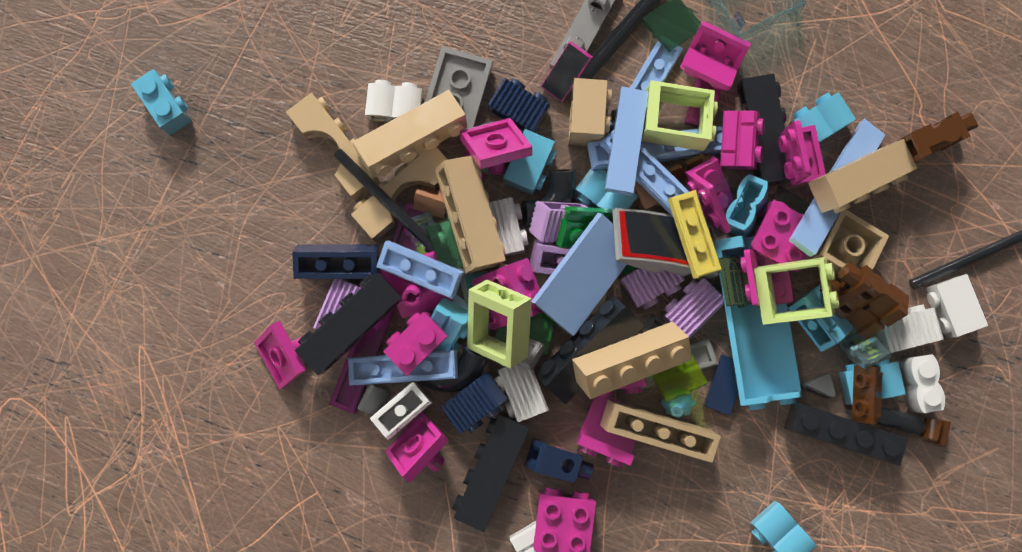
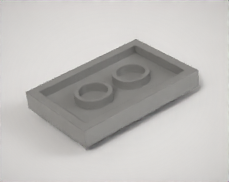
M442 46L425 102L450 90L466 114L468 127L466 129L475 127L493 60Z

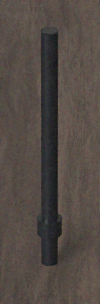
M341 148L335 152L333 156L425 247L424 251L426 253L435 251L439 262L451 267L457 265L442 249L444 246L437 239L433 240Z
M1022 230L909 280V283L913 289H917L1022 242Z

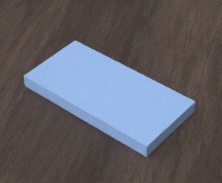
M601 213L596 214L531 301L572 336L576 334L627 265L616 261L614 227L609 219Z

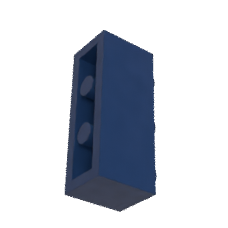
M297 244L292 252L293 279H364L372 273L375 276L380 271L376 267L379 261V244Z

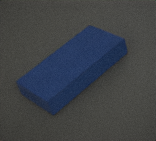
M720 355L703 406L730 416L738 394L733 358Z

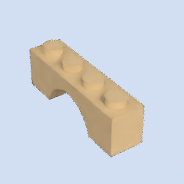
M310 93L286 111L307 139L325 137L333 140L372 179L357 155L353 144L355 139L353 138L349 141L344 135L347 131L346 127L338 117L335 120L330 117L328 112L331 108L322 97L317 100L313 93ZM340 163L335 176L355 201L368 190ZM378 177L373 179L377 184L380 182Z
M437 147L418 154L415 157L416 159L409 165L406 163L401 165L394 174L396 176L388 183L383 181L379 186L394 201H396L401 192L412 186L422 185L437 190L440 186L435 169L444 160H448ZM374 196L368 200L364 198L359 201L353 208L355 211L351 214L375 243L396 225L393 215Z

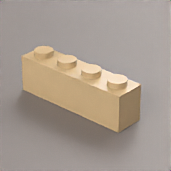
M447 90L354 140L353 144L357 155L372 179L378 176L387 175L394 167L402 163L412 161L425 150L436 148L440 142L447 138L460 135L461 130L468 128L466 114L450 90Z
M902 139L808 182L821 213L833 210L834 214L850 208L849 202L851 201L856 204L870 198L869 192L871 191L873 194H877L890 188L889 182L894 185L908 179L907 173L917 169L905 140Z
M472 156L444 160L435 169L465 274L496 267L506 261L505 248L499 240L497 221L489 207V195L483 187L481 169Z
M670 322L574 358L572 362L577 384L592 399L688 362L692 358L689 336L674 322Z
M610 399L607 400L600 426L607 432L713 463L721 438L719 434L710 429Z

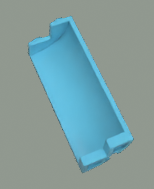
M736 236L714 240L718 260L741 259V257H745L744 250H752L751 243L754 237ZM727 263V271H739L737 263H733L734 267L732 266V268L731 264ZM720 270L719 274L740 405H748L749 410L766 408L765 403L779 400L780 405L797 403L796 398L802 397V390L790 322L763 325L760 307L753 306L752 301L748 304H738L740 299L741 303H745L739 272L736 274L732 272V277L730 272L727 273L732 304H734L727 305ZM746 273V280H747V285H748V284H749V281H748V275H747V273ZM787 303L776 305L777 312L788 311Z

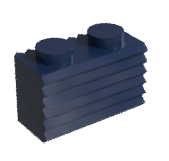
M504 78L488 103V111L503 120L511 118L518 129L522 131L527 129L536 133L550 111V104L547 103L548 99L538 92L531 94L526 91L525 85L516 79L509 81L507 78Z
M487 372L440 408L459 434L466 429L472 433L484 424L481 418L485 415L491 419L502 411L503 408L500 404L508 398L504 395V391L501 390L497 382L494 381V378L491 377V373Z

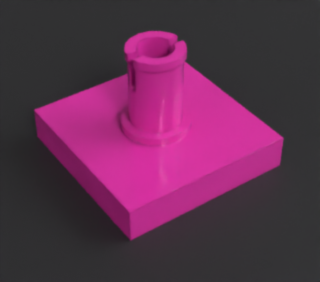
M511 118L460 131V140L479 168L484 169L488 167V171L492 175L503 174L506 170V162L532 156V145Z
M435 251L423 254L438 261ZM382 270L385 278L402 295L403 300L397 305L402 318L412 316L417 312L434 310L442 298L454 301V298H448Z
M280 321L271 324L254 342L279 390L289 386L307 370L300 356L295 351L300 346L298 343L300 338L291 341Z
M422 411L387 448L385 453L401 476L410 483L425 466L429 467L433 472L439 470V467L434 464L435 462L441 467L443 466L444 457L439 455L438 452L449 440Z

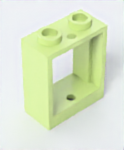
M650 80L646 89L648 91V99L641 142L704 151L708 144L714 141L716 135V126H713V118L716 116L718 103L714 101L715 90ZM665 102L700 108L698 134L658 128L659 103Z
M827 257L758 266L754 269L763 325L832 317L835 314V309L839 308L837 291L832 292L830 280H835L834 268L832 263H827ZM819 267L825 307L777 312L771 273Z
M485 280L469 289L467 348L510 369L528 358L532 298L489 280ZM489 309L507 316L506 343L488 335Z

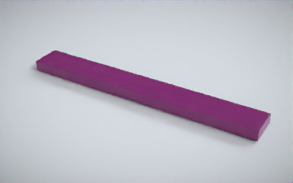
M406 202L403 210L414 221L427 217L430 219L431 214L415 210L412 203ZM398 222L391 242L417 252L418 240L416 238L413 240L412 234ZM380 269L379 273L384 276L382 269ZM396 307L349 350L329 405L356 414L366 385H349L348 358L378 356Z

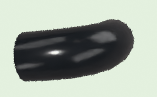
M575 169L550 170L549 190L546 195L541 199L522 202L521 213L525 227H531L530 223L532 222L537 201L572 203L576 189Z
M466 345L460 359L457 361L458 379L420 381L419 384L445 393L462 391L481 376L488 364L489 358L468 349Z

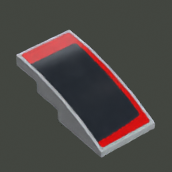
M615 208L612 210L616 261L655 274L665 270L684 277L691 273L672 215L635 209ZM707 224L715 247L714 228ZM717 271L702 277L712 279L719 276V273Z

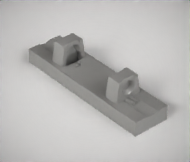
M616 0L584 1L551 61L550 68H553L571 41L584 51H589ZM593 2V3H595V4L601 6V7H602V10H600V9H598V8H596V7H594V6H592V5H590V4Z

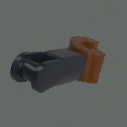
M881 407L882 417L879 418V423L877 424L920 435V439L925 442L946 447L951 422L929 417L921 418Z

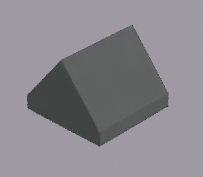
M821 373L802 382V388L823 398H834L836 395L830 373Z

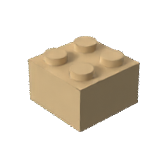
M574 78L571 92L568 145L587 146L588 142L600 141L609 133L610 116H605V114L608 113L609 106H611L612 90L607 89V80Z
M844 210L838 215L816 255L808 256L806 260L827 257V263L833 264L835 278L842 281L839 278V272L849 262L859 269L865 265L873 269L889 235L850 211Z

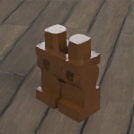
M956 112L937 124L924 126L909 133L900 140H905L916 163L938 150L944 151L970 137L969 131L977 128L978 123L971 112L964 116H960L959 112Z
M849 262L839 272V278L842 280L840 283L836 280H830L832 292L837 291L839 308L835 309V313L840 318L847 319L858 328V334L867 340L884 330L885 325L889 327L908 315L909 296L892 283L888 285L880 275L872 273L873 269L868 265L859 269Z

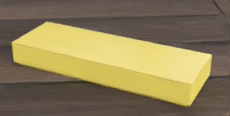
M696 190L669 198V206L693 279L722 270Z

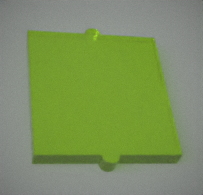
M692 353V360L652 375L666 403L683 395L689 396L691 391L708 384Z

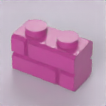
M724 111L720 161L722 168L756 170L757 163H762L763 147L758 145L759 135H764L765 120L760 119V114L757 111Z

